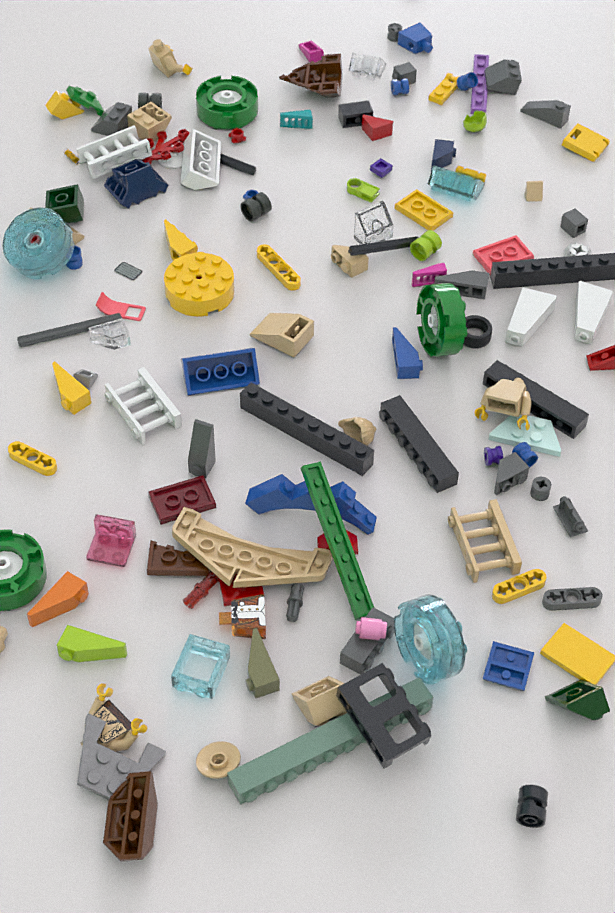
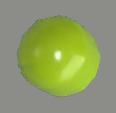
M474 111L473 116L469 117V115H466L465 120H463L464 128L470 132L482 131L487 124V114L483 111Z

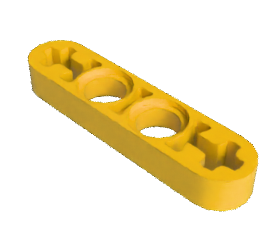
M259 245L257 247V258L288 290H298L301 286L300 276L269 245ZM271 261H277L278 263H276V264H271V263H269V262H271ZM280 271H287V273H285V274H281V273H279V272H280Z

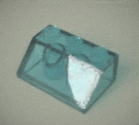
M434 165L427 183L431 186V190L437 192L444 190L447 191V195L453 197L457 194L462 196L461 199L471 202V199L477 200L485 186V183L480 179Z

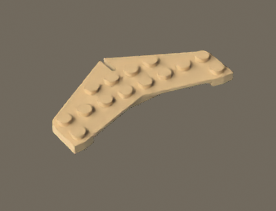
M186 507L182 509L172 527V537L228 586H230L234 576L238 574L233 588L322 581L333 560L332 554L328 549L314 548L313 551L272 548L237 538L202 519L200 513Z

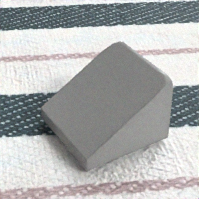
M81 369L74 373L73 377L89 390L97 379L98 374Z

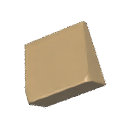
M543 181L526 182V201H542Z

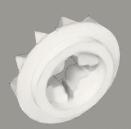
M575 242L574 245L569 244L565 248V257L592 255V250L589 249V246H583V243L577 244Z

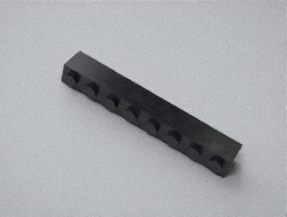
M615 253L492 262L490 279L493 289L579 283V281L615 280Z
M251 382L240 392L241 409L355 473L363 476L373 465L374 449Z

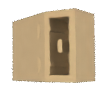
M269 313L250 333V336L295 357L313 338L314 321L301 314Z

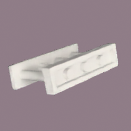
M135 125L76 148L80 163L89 161L87 164L93 179L112 172L113 168L134 159L142 160L152 156L149 141L147 139L139 141Z
M145 367L138 369L136 381L117 390H113L109 383L105 384L106 392L104 396L107 402L112 403L130 427L134 438L139 439L142 445L146 443L145 433L167 422L171 423L175 429L182 426L181 413ZM139 387L144 388L146 391L125 402H122L119 396ZM147 399L155 402V404L134 414H131L128 408ZM156 411H162L164 416L143 426H140L137 420Z

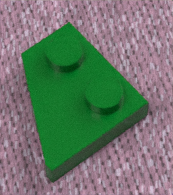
M68 86L66 91L71 100L87 109L90 106L93 107L99 116L104 113L95 93L84 91L77 86Z

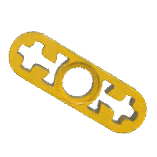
M20 441L9 444L8 453L12 460L45 476H51L56 473L57 464L53 457ZM30 456L38 457L35 461L27 460Z
M532 569L500 582L493 587L492 599L496 603L505 604L542 589L545 586L546 573L541 569ZM521 583L525 588L521 590L516 589L514 584Z

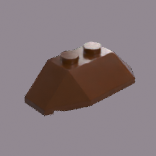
M151 771L129 773L125 778L126 780L108 800L103 844L120 861L143 860L153 848L158 803L153 773Z

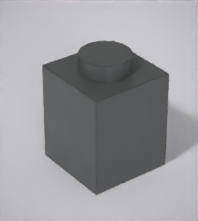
M410 62L394 66L392 79L401 81V79L407 78L409 85L416 83L417 70Z
M575 208L562 215L560 227L572 238H575L586 232L588 219Z

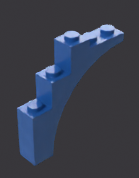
M283 474L250 488L245 502L257 514L279 509L316 511L305 481L295 485ZM343 481L331 486L330 488L342 520L356 526L367 535L373 533L377 516L355 499L356 492Z

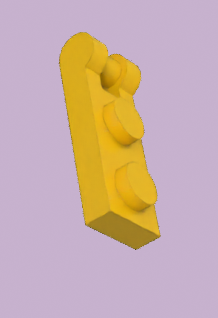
M448 72L441 83L429 94L428 100L442 105L458 88L457 78L459 76L455 77Z

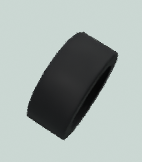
M479 315L465 317L467 329L478 328L485 333L479 336L468 333L463 345L470 348L485 347L491 340L492 324L488 319Z

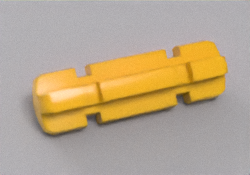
M460 165L455 170L456 175H463V177L474 181L477 179L478 182L484 183L486 180V174L478 173L476 170L464 169Z

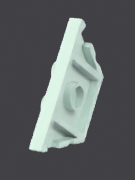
M510 415L489 434V440L512 446L527 442L533 451L558 457L561 454V447L551 420L527 416L530 428L526 430V423L521 425V429L517 425V421L522 415L519 417Z

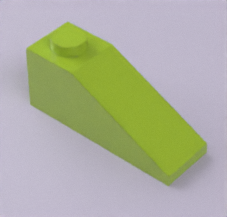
M70 625L66 626L57 643L58 654L66 661L88 662L126 658L127 656L126 643Z

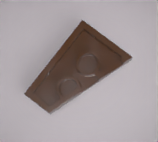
M150 540L147 575L209 576V568L188 550L179 551L174 549V546L167 545L164 547L157 545L156 541Z

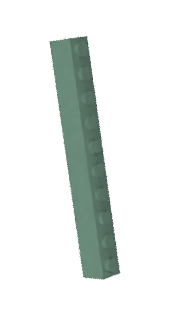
M420 677L401 686L406 692L407 700L410 704L415 705L419 714L424 715L430 711L433 696ZM386 693L370 701L369 704L377 706L392 696L390 693ZM348 713L227 772L228 784L240 805L245 802L249 803L265 792L274 791L280 784L292 782L298 775L304 772H311L318 765L324 762H331L344 752H351L356 746L366 743ZM401 713L386 721L384 726L390 732L395 726L401 723H408V720Z

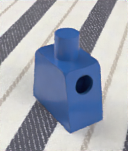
M419 22L398 32V45L414 54L422 51L430 53L433 49L432 34Z

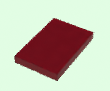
M204 475L148 491V496L160 525L177 520L184 507L195 510L198 513L216 508V502Z

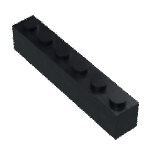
M496 360L484 372L483 385L488 388L498 383L501 379L514 381L515 378H521L526 385V391L530 394V413L538 418L551 420L554 428L572 439L586 427L588 413L515 371L508 365Z
M401 395L381 402L380 419L388 425L389 431L396 436L399 445L405 448L409 458L416 463L419 472L423 473L427 478L430 487H433L439 493L457 485L459 472Z

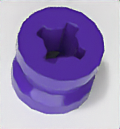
M496 446L495 448L485 447L484 460L486 466H491L494 463L499 465L500 460L503 459L501 446Z

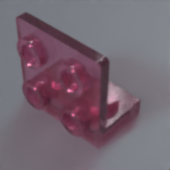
M96 514L94 518L95 535L86 556L87 560L125 567L136 538L135 521Z

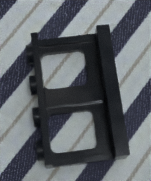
M383 663L338 687L337 698L383 769L390 766L394 759L422 743L424 745L428 744L432 736L428 724L422 722L418 716L417 708L414 704L409 703L405 690L397 685L392 671L386 668ZM379 677L392 697L377 706H371L360 690V686ZM403 713L416 734L401 743H395L385 728L384 723Z

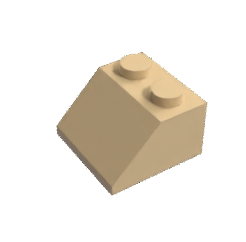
M330 676L292 693L293 699L307 721L315 726L328 723V719L347 713L336 696L338 687L345 683Z

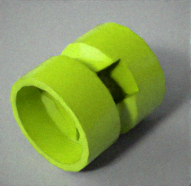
M428 230L411 243L410 250L417 260L425 261L442 247V241L436 232Z

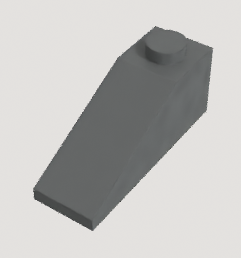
M558 100L528 101L521 108L520 112L561 129L568 122L571 106Z
M471 270L435 277L434 284L451 283L459 289L460 296L485 300L489 273Z
M195 419L188 456L189 473L195 476L204 475V478H207L216 462L214 425Z

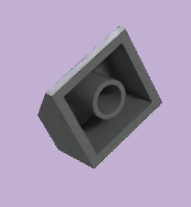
M504 59L484 70L488 90L516 95L522 82L519 62Z
M117 102L101 115L91 128V132L109 136L127 129V115L132 113V106Z

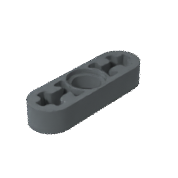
M596 587L550 589L544 593L542 604L551 611L596 608L601 604L603 594ZM573 595L578 601L570 602L567 596ZM589 595H593V598H596V600H592V597H589Z

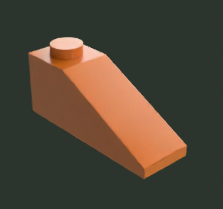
M67 571L27 613L29 625L32 627L75 609L88 597L87 582Z

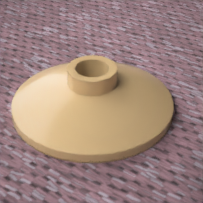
M219 741L208 744L198 753L196 765L198 771L205 777L223 778L228 776L227 772L239 766L241 756L235 745Z

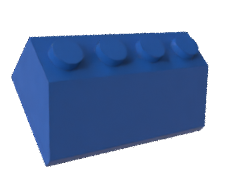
M255 348L181 358L187 395L245 387L251 382L255 385L260 384Z

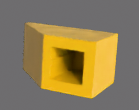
M55 91L45 105L52 115L62 120L84 112L81 104L71 100L64 92Z

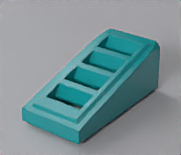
M311 109L281 112L280 127L312 129L313 116Z

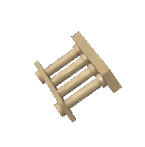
M497 499L489 500L488 509L484 512L458 516L456 508H451L448 524L454 530L466 562L467 575H471L473 583L478 581L480 571L505 566L510 569L512 575L520 574L522 561ZM484 519L491 521L492 526L464 532L462 527L463 523ZM488 535H494L498 539L497 543L470 547L467 540ZM498 550L504 554L503 559L478 564L474 558V555Z

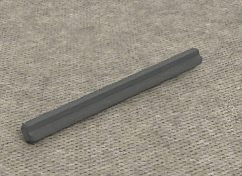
M120 313L19 336L17 337L19 347H24L122 323V316Z

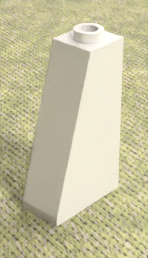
M579 281L576 293L575 340L592 345L611 303L613 291Z
M523 287L507 329L505 342L523 347L554 311L557 295Z

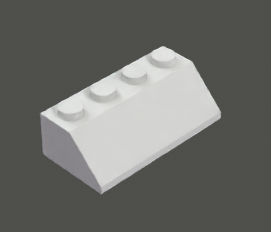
M192 129L184 141L181 173L182 185L199 190L219 184L221 141Z

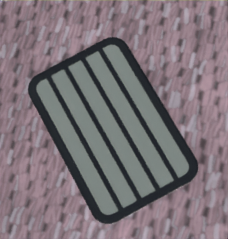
M122 262L114 269L115 272L131 280H135L142 273V270L126 262Z

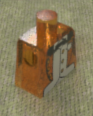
M264 594L232 600L231 612H219V625L232 624V635L252 638L253 629L257 628L261 638L266 639Z

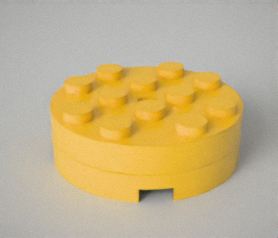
M197 252L181 256L173 260L164 273L165 296L173 309L185 315L201 317L208 316V312L217 309L220 312L231 303L234 297L233 269L227 261L213 254Z

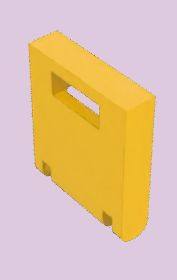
M577 123L563 139L561 146L594 162L609 145L610 140Z

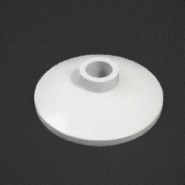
M183 151L179 153L170 152V159L158 160L159 164L167 169L182 168Z

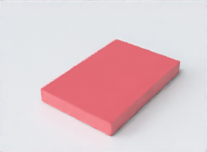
M517 235L473 250V256L489 275L491 274L492 262L534 259L532 252Z

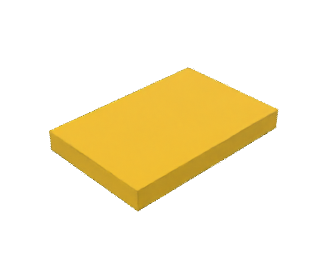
M418 189L397 202L394 209L417 224L432 231L451 219L454 213Z
M566 623L561 625L540 651L542 656L577 679L595 685L600 682L615 663L614 654Z

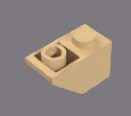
M333 245L331 259L342 268L344 273L353 278L368 270L369 257L366 254L351 256L348 253L349 246Z

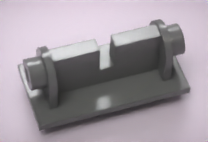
M566 496L561 497L559 505H555L553 508L569 536L572 537L588 532L584 521L579 516L570 498Z

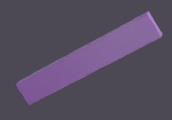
M474 54L473 73L478 77V84L472 88L470 114H473L474 111L486 113L487 87L484 70L489 67V55Z

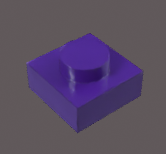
M381 158L370 165V171L381 178L393 169V165Z

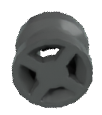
M398 23L388 25V40L398 41V32L402 30V25Z
M542 476L534 478L530 491L531 497L537 501L547 500L551 490V481Z

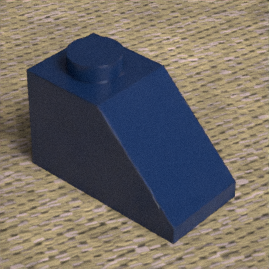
M435 139L431 172H436L452 164V157L456 158L457 148H454V141Z

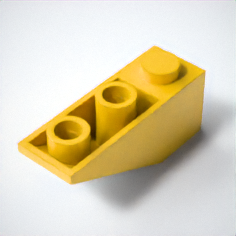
M165 219V235L171 258L175 260L187 254L197 253V244L180 232L174 224Z

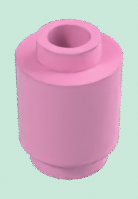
M361 617L360 621H356L355 634H359V639L378 641L385 639L387 622H382V619Z

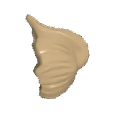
M362 417L342 419L338 422V426L344 430L346 435L366 446L373 441L377 429L369 420Z

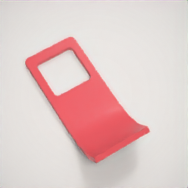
M101 292L95 305L99 311L106 315L120 313L122 318L141 321L146 310L144 306L111 300L104 292ZM129 307L141 309L137 318L125 316Z

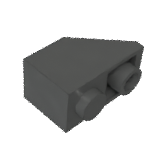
M516 452L506 456L499 462L494 489L495 495L507 492L511 487L524 483L528 478L529 466Z

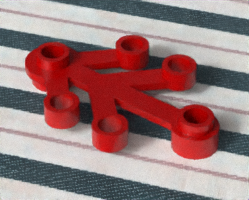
M181 129L176 137L164 143L167 139L166 131H159L157 133L158 141L156 147L151 151L152 156L144 158L142 161L151 164L152 160L170 159V152H182L184 150L183 143L190 132L187 129ZM148 138L150 148L154 147L153 139Z

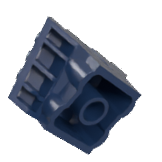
M134 159L113 168V175L108 177L104 184V187L114 198L128 209L132 202L139 205L141 201L147 198L156 197L158 191L165 193L169 186L151 167L150 163H145L141 159Z

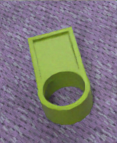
M352 178L347 181V192L370 203L380 194L378 193L379 187L358 178Z

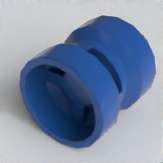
M473 72L457 78V86L461 91L476 87L478 84V77Z
M407 78L401 79V81L391 80L393 96L399 93H409Z
M75 245L66 247L64 256L67 268L75 270L82 267L83 260L80 247Z
M527 442L519 443L512 450V453L516 452L529 468L538 460L537 454L531 451V447Z

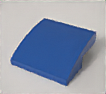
M493 641L483 680L525 691L535 652Z

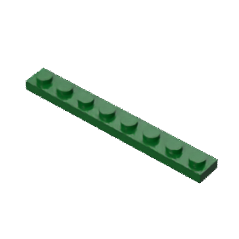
M320 461L303 465L300 469L354 618L357 620L361 617H366L374 605L322 463Z

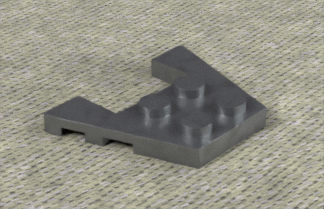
M88 713L85 718L77 785L109 800L117 788L126 780L125 778L129 773L150 771L165 755L166 751L148 742L137 763L97 743L106 721Z

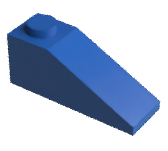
M393 327L392 344L397 379L419 378L420 371H423V361L419 360L418 352L398 328Z

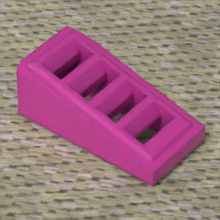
M312 40L298 44L309 62H317L324 56L323 49Z
M438 263L414 271L412 273V287L434 284L435 277L447 275L445 263Z

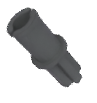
M299 583L292 584L290 597L287 599L286 617L289 622H296L298 620L300 608L303 606L304 586L302 585L300 589L301 584Z

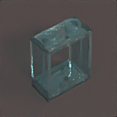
M189 634L171 675L172 687L182 692L194 693L202 698L208 697L213 699L230 658V645ZM190 653L217 660L209 682L182 674Z

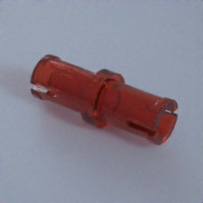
M209 572L200 583L194 585V589L183 599V603L186 606L190 604L188 608L193 609L203 597L205 598L209 594L208 591L220 581L219 577L214 575L213 572Z

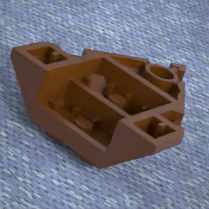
M341 53L326 54L321 57V60L317 62L311 61L292 70V73L287 76L284 74L279 76V79L306 88L324 97L334 98L341 96L343 78Z

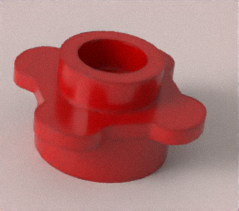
M236 128L229 133L232 143L246 141V136H244L242 129Z

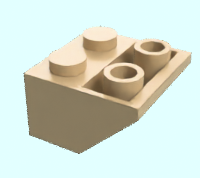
M149 102L127 115L128 128L135 125L140 139L152 138L155 142L158 140L157 133L166 130L172 116L154 103Z

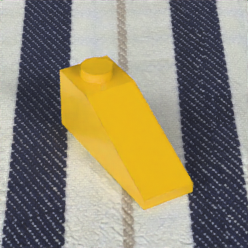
M54 361L52 366L61 398V405L65 410H69L75 415L91 404L90 391Z

